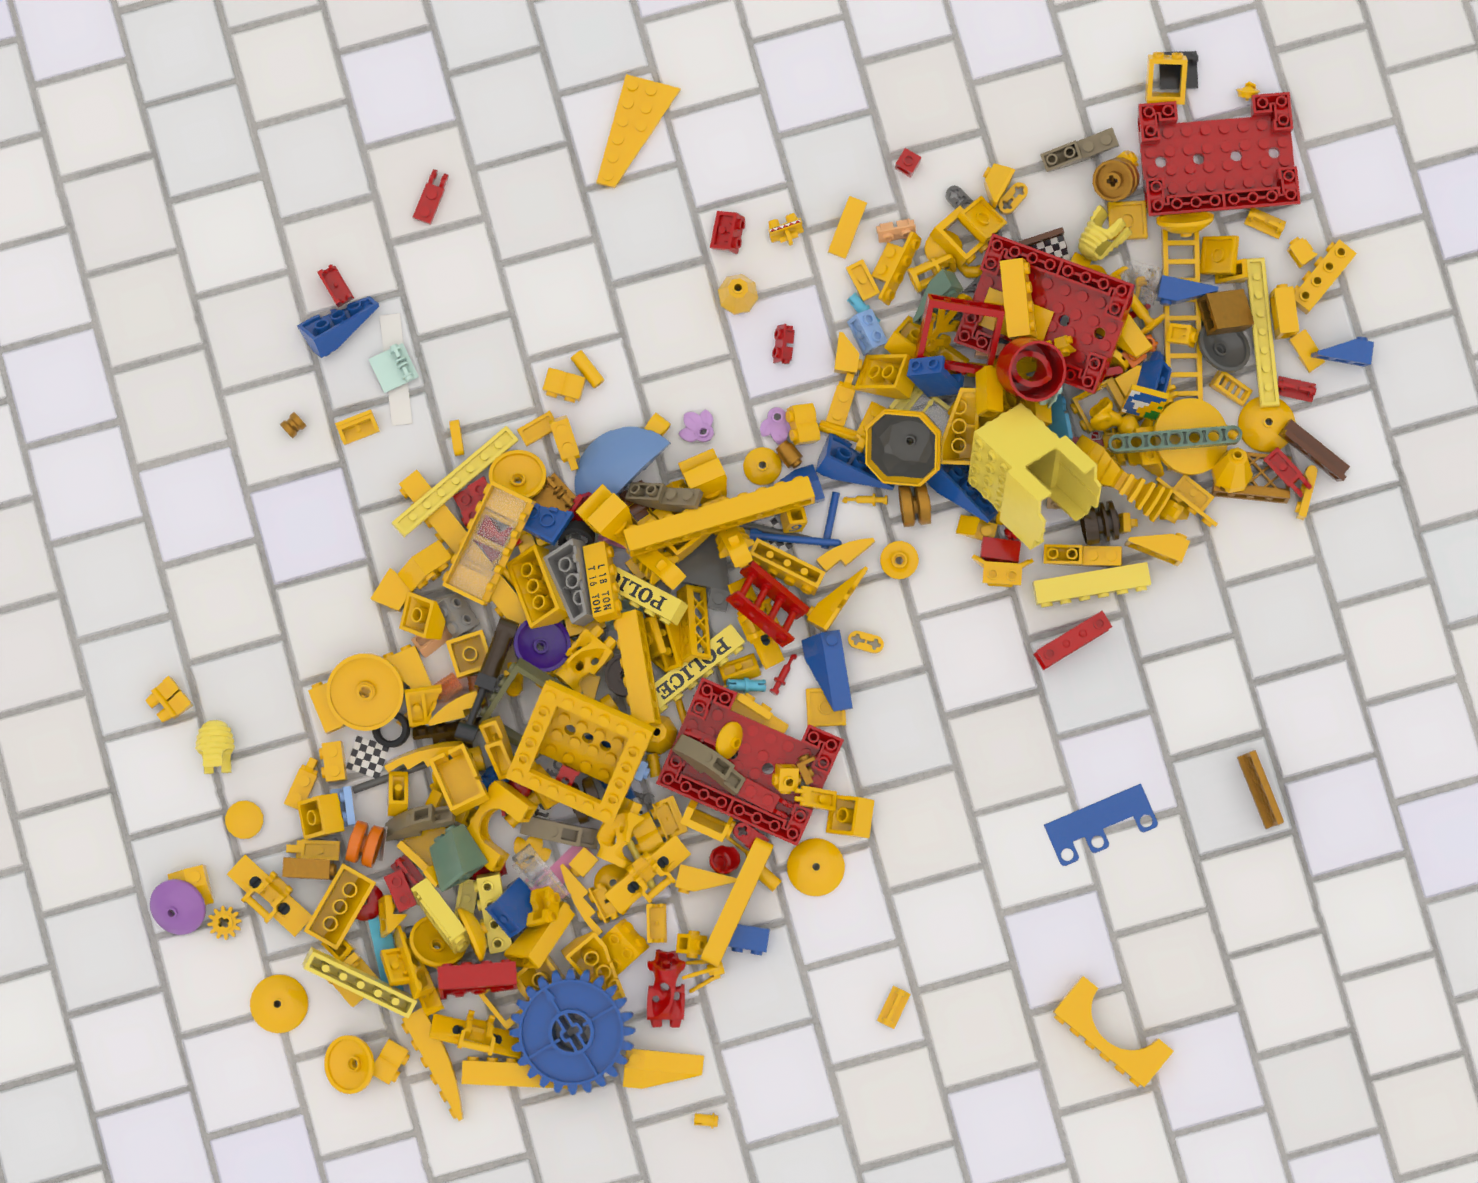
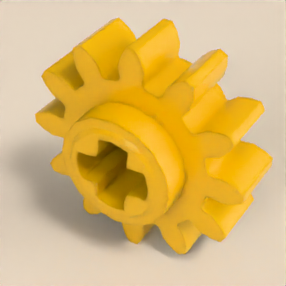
M221 906L220 912L218 909H214L215 916H208L212 919V922H209L207 926H213L210 933L217 932V939L224 935V939L228 940L229 934L236 937L234 930H241L237 923H241L242 920L236 918L239 912L232 913L233 907H229L228 911H226V907ZM222 918L229 920L227 923L228 927L220 925Z

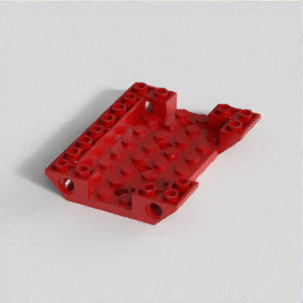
M1290 92L1251 95V117L1177 123L1176 101L1138 104V136L1144 199L1146 200L1149 217L1301 204L1297 166H1294L1291 136L1293 120ZM1276 149L1279 156L1272 158L1269 156L1268 151ZM1231 153H1240L1241 159L1239 161L1232 160ZM1201 155L1203 163L1196 164L1193 161V156ZM1157 158H1163L1166 162V165L1164 167H1158L1155 163V160Z
M992 233L980 266L982 274L972 301L984 302L989 287L1003 292L1000 261L1023 258L1026 262H1029L1030 274L1028 276L1032 284V301L1035 305L1054 312L1043 341L1051 340L1055 346V338L1064 335L1072 337L1073 343L1070 345L1076 349V352H1072L1064 357L1065 362H1067L1064 383L1095 394L1107 374L1132 306L1135 285ZM963 313L953 342L989 354L993 330L979 325L982 323L984 316ZM1063 315H1067L1070 319L1067 326H1063L1060 323ZM1099 328H1103L1105 331V336L1102 339H1098L1095 335L1096 330ZM1000 334L999 338L1005 339L1010 342L1012 341V339L1008 338L1007 336Z
M702 677L672 748L679 737L684 734L687 726L717 738L719 732L727 723L737 722L743 730L742 742L738 749V756L735 759L729 758L727 760L735 765L734 770L744 778H748L781 795V798L794 805L792 808H788L780 802L776 804L775 808L784 811L788 815L787 819L773 812L770 813L738 796V793L732 795L705 772H698L673 752L672 748L656 784L798 846L814 808L800 806V802L794 801L795 796L800 797V794L795 793V791H791V794H782L772 785V774H775V764H794L797 766L796 762L799 761V757L809 753V756L814 755L816 760L806 764V767H811L815 775L812 777L813 783L809 784V787L822 789L844 739L808 724L802 740L795 739L732 711L731 708L737 692ZM770 763L773 765L774 770L771 774L763 772L762 767L764 764Z

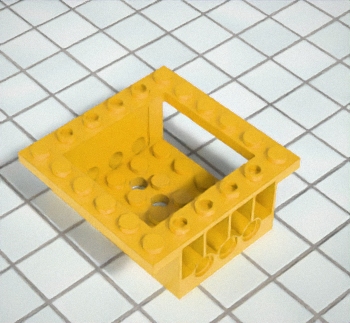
M550 679L549 681L546 680L505 778L612 826L656 727ZM566 725L574 726L576 731H568ZM584 733H590L593 739H586ZM602 741H608L611 747H604ZM538 754L545 755L562 764L565 763L575 770H579L608 784L602 800L531 769Z

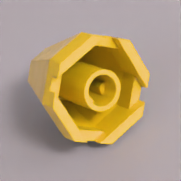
M743 274L726 277L718 289L721 307L733 315L750 312L758 300L755 282Z
M1239 447L1232 448L1224 453L1211 470L1215 486L1225 488L1224 491L1228 493L1244 491L1253 477L1246 451Z
M660 715L662 724L654 726L660 730V734L658 736L653 734L646 752L662 755L671 749L675 742L678 730L669 717Z

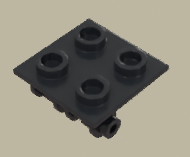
M1179 51L1178 53L1186 55L1188 60L1186 89L1198 88L1197 51ZM1162 52V53H1164V55H1172V53H1175V52ZM1159 64L1160 90L1180 89L1181 65Z

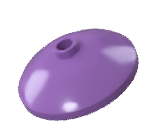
M179 879L166 880L154 889L150 898V910L154 920L161 928L172 934H189L195 931L205 918L206 907L202 895L193 885Z

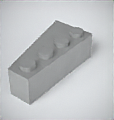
M572 538L543 557L571 623L586 626L595 619L592 614L583 553L585 541Z

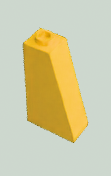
M564 901L559 903L557 921L534 927L528 926L505 951L504 956L507 959L516 961V967L540 968L575 916L574 912L570 909V905Z

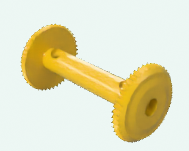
M1122 266L1110 274V276L1121 279V275L1128 270V267ZM1135 294L1133 295L1131 309L1145 323L1146 327L1141 330L1144 335L1148 334L1165 319V314H1161L1156 319L1151 318L1145 306Z

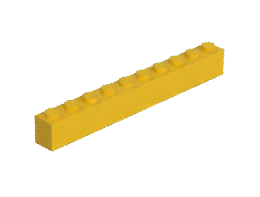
M415 470L399 483L401 486L399 491L405 499L409 497L413 504L432 489L418 470ZM444 504L424 522L429 529L433 527L437 531L435 536L441 544L445 541L449 546L446 550L453 556L454 553H458L460 539L463 535L466 536L467 532ZM473 541L466 559L492 571L494 565ZM501 575L489 603L493 601L497 606L494 610L500 617L505 616L507 619L518 622L520 626L527 620L518 595Z
M797 476L792 481H780L775 483L774 486L768 488L760 487L751 493L743 492L734 498H722L717 503H705L698 509H685L679 514H668L659 520L651 519L642 525H630L623 530L624 539L630 557H634L814 504L815 495L809 477Z

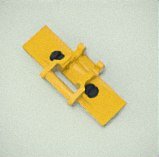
M745 577L727 585L730 594L737 590L740 591L746 579ZM751 585L745 597L754 603L757 596ZM770 598L765 599L760 607L762 611H766L767 615L772 608ZM738 611L737 618L747 641L754 645L765 670L784 661L785 659L779 645ZM775 617L774 621L780 625L777 617Z
M674 834L653 853L646 851L626 868L628 871L625 873L626 876L606 891L604 895L620 914L642 895L650 904L656 895L671 883L674 884L676 882L670 872L689 857L691 853ZM658 874L660 877L667 876L647 894L645 893L648 888L647 882Z
M246 854L227 873L246 892L241 901L249 904L265 919L264 922L266 924L272 918H275L295 937L311 919L312 915L290 895L293 888L281 880L276 872L272 871L270 875L266 874ZM255 892L261 895L274 908L271 913L252 898Z
M473 1010L468 1011L466 1020L433 1014L429 1038L457 1044V1048L460 1049L464 1047L486 1052L490 1056L496 1053L520 1059L521 1052H514L511 1049L514 1044L519 1042V1038L510 1036L508 1030L495 1028L493 1025L494 1015H489V1018L483 1021L474 1019L475 1011Z

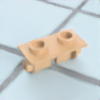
M908 218L896 221L897 227L893 226V222L879 224V226H876L879 243L907 239L911 231L916 233L914 220Z

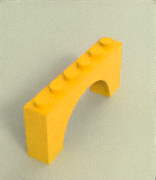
M409 644L400 648L401 651L396 654L390 652L382 656L396 667L402 681L411 689L432 686L416 646ZM318 682L312 685V689L308 690L324 731L326 734L344 728L345 725L333 715L326 698L327 683Z
M1081 976L1053 1010V1013L1056 1014L1054 1018L1062 1025L1064 1023L1068 1024L1071 1027L1069 1031L1076 1037L1081 1035L1086 1039L1084 1043L1092 1050L1094 1048L1098 1049L1101 1052L1099 1056L1106 1062L1111 1060L1116 1064L1114 1068L1122 1075L1124 1073L1128 1074L1131 1077L1129 1081L1136 1087L1140 1085L1145 1087L1174 1051L1158 1038L1150 1045L1137 1050L1121 1049L1106 1041L1096 1029L1091 1012L1092 1000L1099 988L1087 978Z

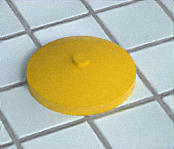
M1185 398L1171 403L1162 410L1154 423L1153 431L1227 425L1219 411L1211 404L1200 399ZM1211 432L1208 434V437L1211 441H1217L1219 439V436L1216 432ZM1197 434L1189 435V440L1192 443H1197L1200 440ZM1172 435L1169 438L1172 444L1180 442V438L1177 435ZM1152 437L1153 445L1158 446L1161 443L1160 438ZM1228 445L1156 451L1160 460L1171 470L1184 475H1198L1212 469L1226 452Z
M359 653L345 658L333 669L326 686V698L331 712L342 724L355 730L369 731L385 726L397 715L404 698V685L398 670L387 659L376 654Z

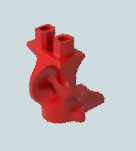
M656 949L655 960L647 961V967L650 971H653L655 977L653 986H648L647 1020L651 1021L652 1027H661L662 1020H670V1027L679 1028L681 1020H684L685 984L676 986V981L681 971L685 968V961L678 958L676 951L663 952L660 949ZM666 983L669 989L665 990L661 984ZM675 992L680 993L678 1000L674 999ZM658 996L659 1001H653V997Z

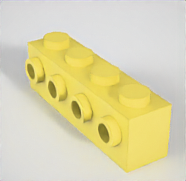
M500 871L477 875V881H473L475 893L479 892L480 900H477L478 911L483 913V918L480 919V922H484L488 931L486 933L487 937H485L486 949H489L490 954L505 952L513 944L512 938H509L485 910L488 905L503 893Z

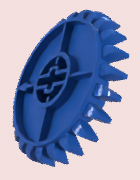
M569 968L566 979L562 980L559 971L554 970L552 972V983L549 984L541 976L538 978L540 990L537 991L535 988L528 986L526 993L530 1000H517L516 1004L523 1012L522 1014L513 1013L511 1015V1019L519 1024L518 1028H513L509 1031L510 1036L519 1038V1042L514 1044L511 1049L514 1052L522 1051L523 1056L517 1063L519 1066L526 1064L531 1066L527 1074L529 1078L535 1077L537 1074L542 1076L540 1079L541 1087L544 1088L551 1081L554 1082L555 1093H560L564 1085H568V1091L571 1095L577 1093L578 1085H582L585 1092L590 1093L592 1092V1081L595 1080L598 1085L604 1087L607 1085L605 1073L613 1077L619 1075V1071L613 1065L615 1062L624 1065L628 1063V1058L621 1054V1050H631L634 1048V1044L624 1040V1037L634 1034L636 1028L624 1026V1022L632 1018L634 1014L633 1012L620 1011V1008L628 1000L626 997L616 1000L612 998L618 988L616 984L606 990L602 988L605 976H599L592 983L590 982L589 969L582 973L580 979H576L574 968ZM573 1013L582 1016L586 1021L584 1022L582 1019L577 1020ZM563 1015H565L572 1028L575 1026L579 1028V1031L576 1033V1035L580 1040L581 1044L583 1045V1047L580 1045L579 1041L577 1040L574 1034H572L571 1036L568 1035L567 1030L570 1029V1026L568 1025ZM557 1022H558L559 1026H560L561 1029H562V1030L559 1032L560 1037H558L557 1034H556V1024H557ZM587 1024H588L589 1027H590V1038H589V1039L587 1038L586 1034L584 1033V1031L586 1030V1025H587ZM561 1040H563L565 1043L570 1042L573 1048L563 1045Z

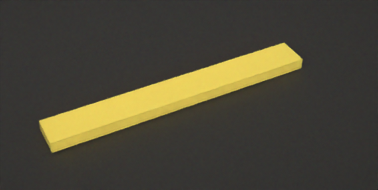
M1265 258L1247 259V287L1249 307L1254 321L1252 336L1260 408L1279 407L1280 401Z
M505 426L398 516L391 524L405 538L489 467L498 456L515 445L519 439Z

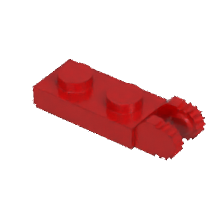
M433 169L429 181L424 187L413 214L414 219L431 225L449 176L444 173L439 187L435 186L433 183L438 174V171Z
M1278 447L1263 459L1275 474L1289 488L1291 487L1300 498L1303 496V493L1295 486L1299 479L1309 490L1312 488V485L1305 479L1303 473Z
M746 778L738 793V796L784 819H787L788 815L784 811L776 809V804L780 802L788 808H792L794 805L781 798V795Z

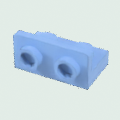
M872 309L860 312L847 321L863 356L888 342Z
M351 786L330 790V794H338L344 827L354 826L356 822Z

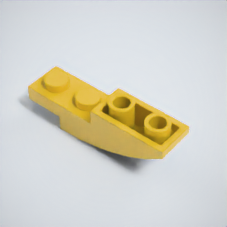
M1044 544L1043 563L1089 567L1122 566V546Z

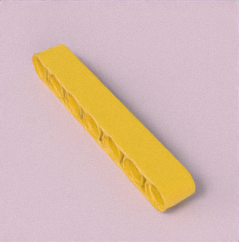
M756 837L701 955V960L716 967L719 966L772 852L773 844Z

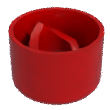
M1020 337L1012 340L1002 349L997 359L996 373L1000 384L1010 394L1028 401L1040 402L1051 398L1060 390L1066 376V363L1060 350L1053 344L1033 337ZM1024 357H1033L1037 365L1034 375L1029 379L1022 378L1016 369L1017 362Z

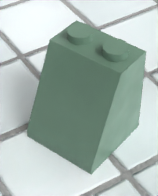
M464 824L457 827L455 825L448 827L445 830L446 834H441L435 838V843L429 847L441 892L467 881L488 863Z

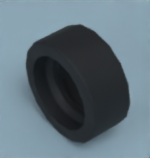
M574 520L570 521L558 539L560 547L567 542L566 535L579 533L588 539V542L585 544L586 546L594 544L595 532L585 522Z
M398 712L394 717L402 726V733L396 740H386L381 735L380 728L372 730L373 737L378 744L384 747L395 748L407 741L411 727H409V721L403 714Z

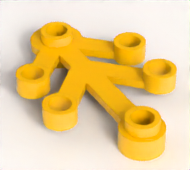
M964 293L959 294L957 297L960 299L972 300V298L969 295H966ZM938 309L934 330L933 325L936 320V313H932L924 353L933 352L936 346L943 345L947 347L950 345V336L942 334L939 338L937 337L940 333L957 332L960 321L953 320L951 324H948L958 313L957 311L950 310L945 315V309Z

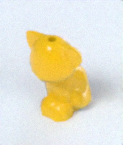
M1108 397L1101 399L1089 411L1091 416L1090 426L1094 430L1105 431L1113 426H1117L1120 434L1135 433L1134 429L1140 428L1134 415L1127 414L1121 416L1118 412L1112 410L1113 403Z

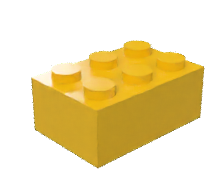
M464 743L448 750L449 755L453 758L451 760L445 753H441L428 760L448 807L455 816L491 800L485 785L481 782L482 778L471 753Z

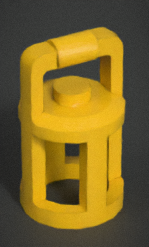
M952 254L945 255L937 260L933 257L927 262L907 269L911 283L917 293L926 289L929 281L944 269L942 264L948 262L949 268L946 270L953 273L957 271L956 261ZM932 270L934 275L919 281L918 275Z

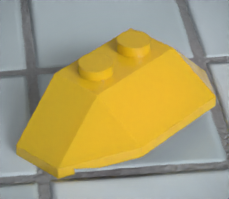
M644 612L646 618L650 617ZM656 615L667 652L651 659V661L664 672L683 667L684 662H681L679 623L677 626L672 623L667 625L659 620L660 617Z

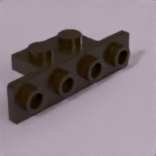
M482 717L476 718L474 722L475 726L479 727V722ZM460 720L453 723L417 726L413 728V740L432 738L433 744L460 741L454 738ZM463 742L468 749L473 747V744Z

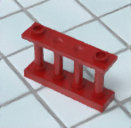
M751 561L748 563L749 565L743 567L739 572L746 578L740 591L737 590L729 595L726 601L777 644L784 647L795 639L789 633L794 620L807 614L810 608L756 562ZM752 584L760 590L754 603L745 597ZM766 595L774 601L768 615L760 609ZM780 607L788 613L782 627L774 621Z
M1102 610L1036 650L1037 652L1033 656L1042 670H1045L1109 631L1108 629L1112 628V625Z

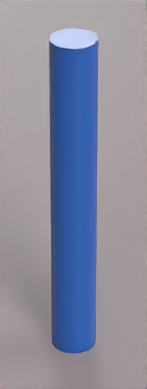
M832 492L823 538L831 539L840 496L838 492ZM821 546V548L829 549V546Z

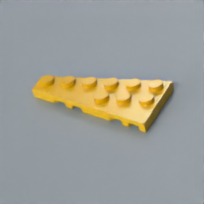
M626 74L598 174L597 184L616 188L642 146L646 143L675 97L681 91V88Z

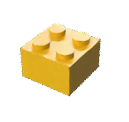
M437 540L412 556L398 572V576L411 592L417 588L421 590L428 584L429 580L435 581L442 575L441 573L449 567L448 563L452 556L441 542Z
M483 630L446 641L458 679L480 672L489 649Z
M337 793L319 795L297 802L304 840L325 837L345 831Z

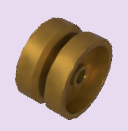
M1116 157L1101 163L1096 168L1092 184L1100 198L1116 202L1131 196L1136 191L1140 175L1132 161Z
M926 483L921 487L914 486V496H912L910 486H898L904 528L914 526L915 514H917L918 522L921 525L931 524V503Z

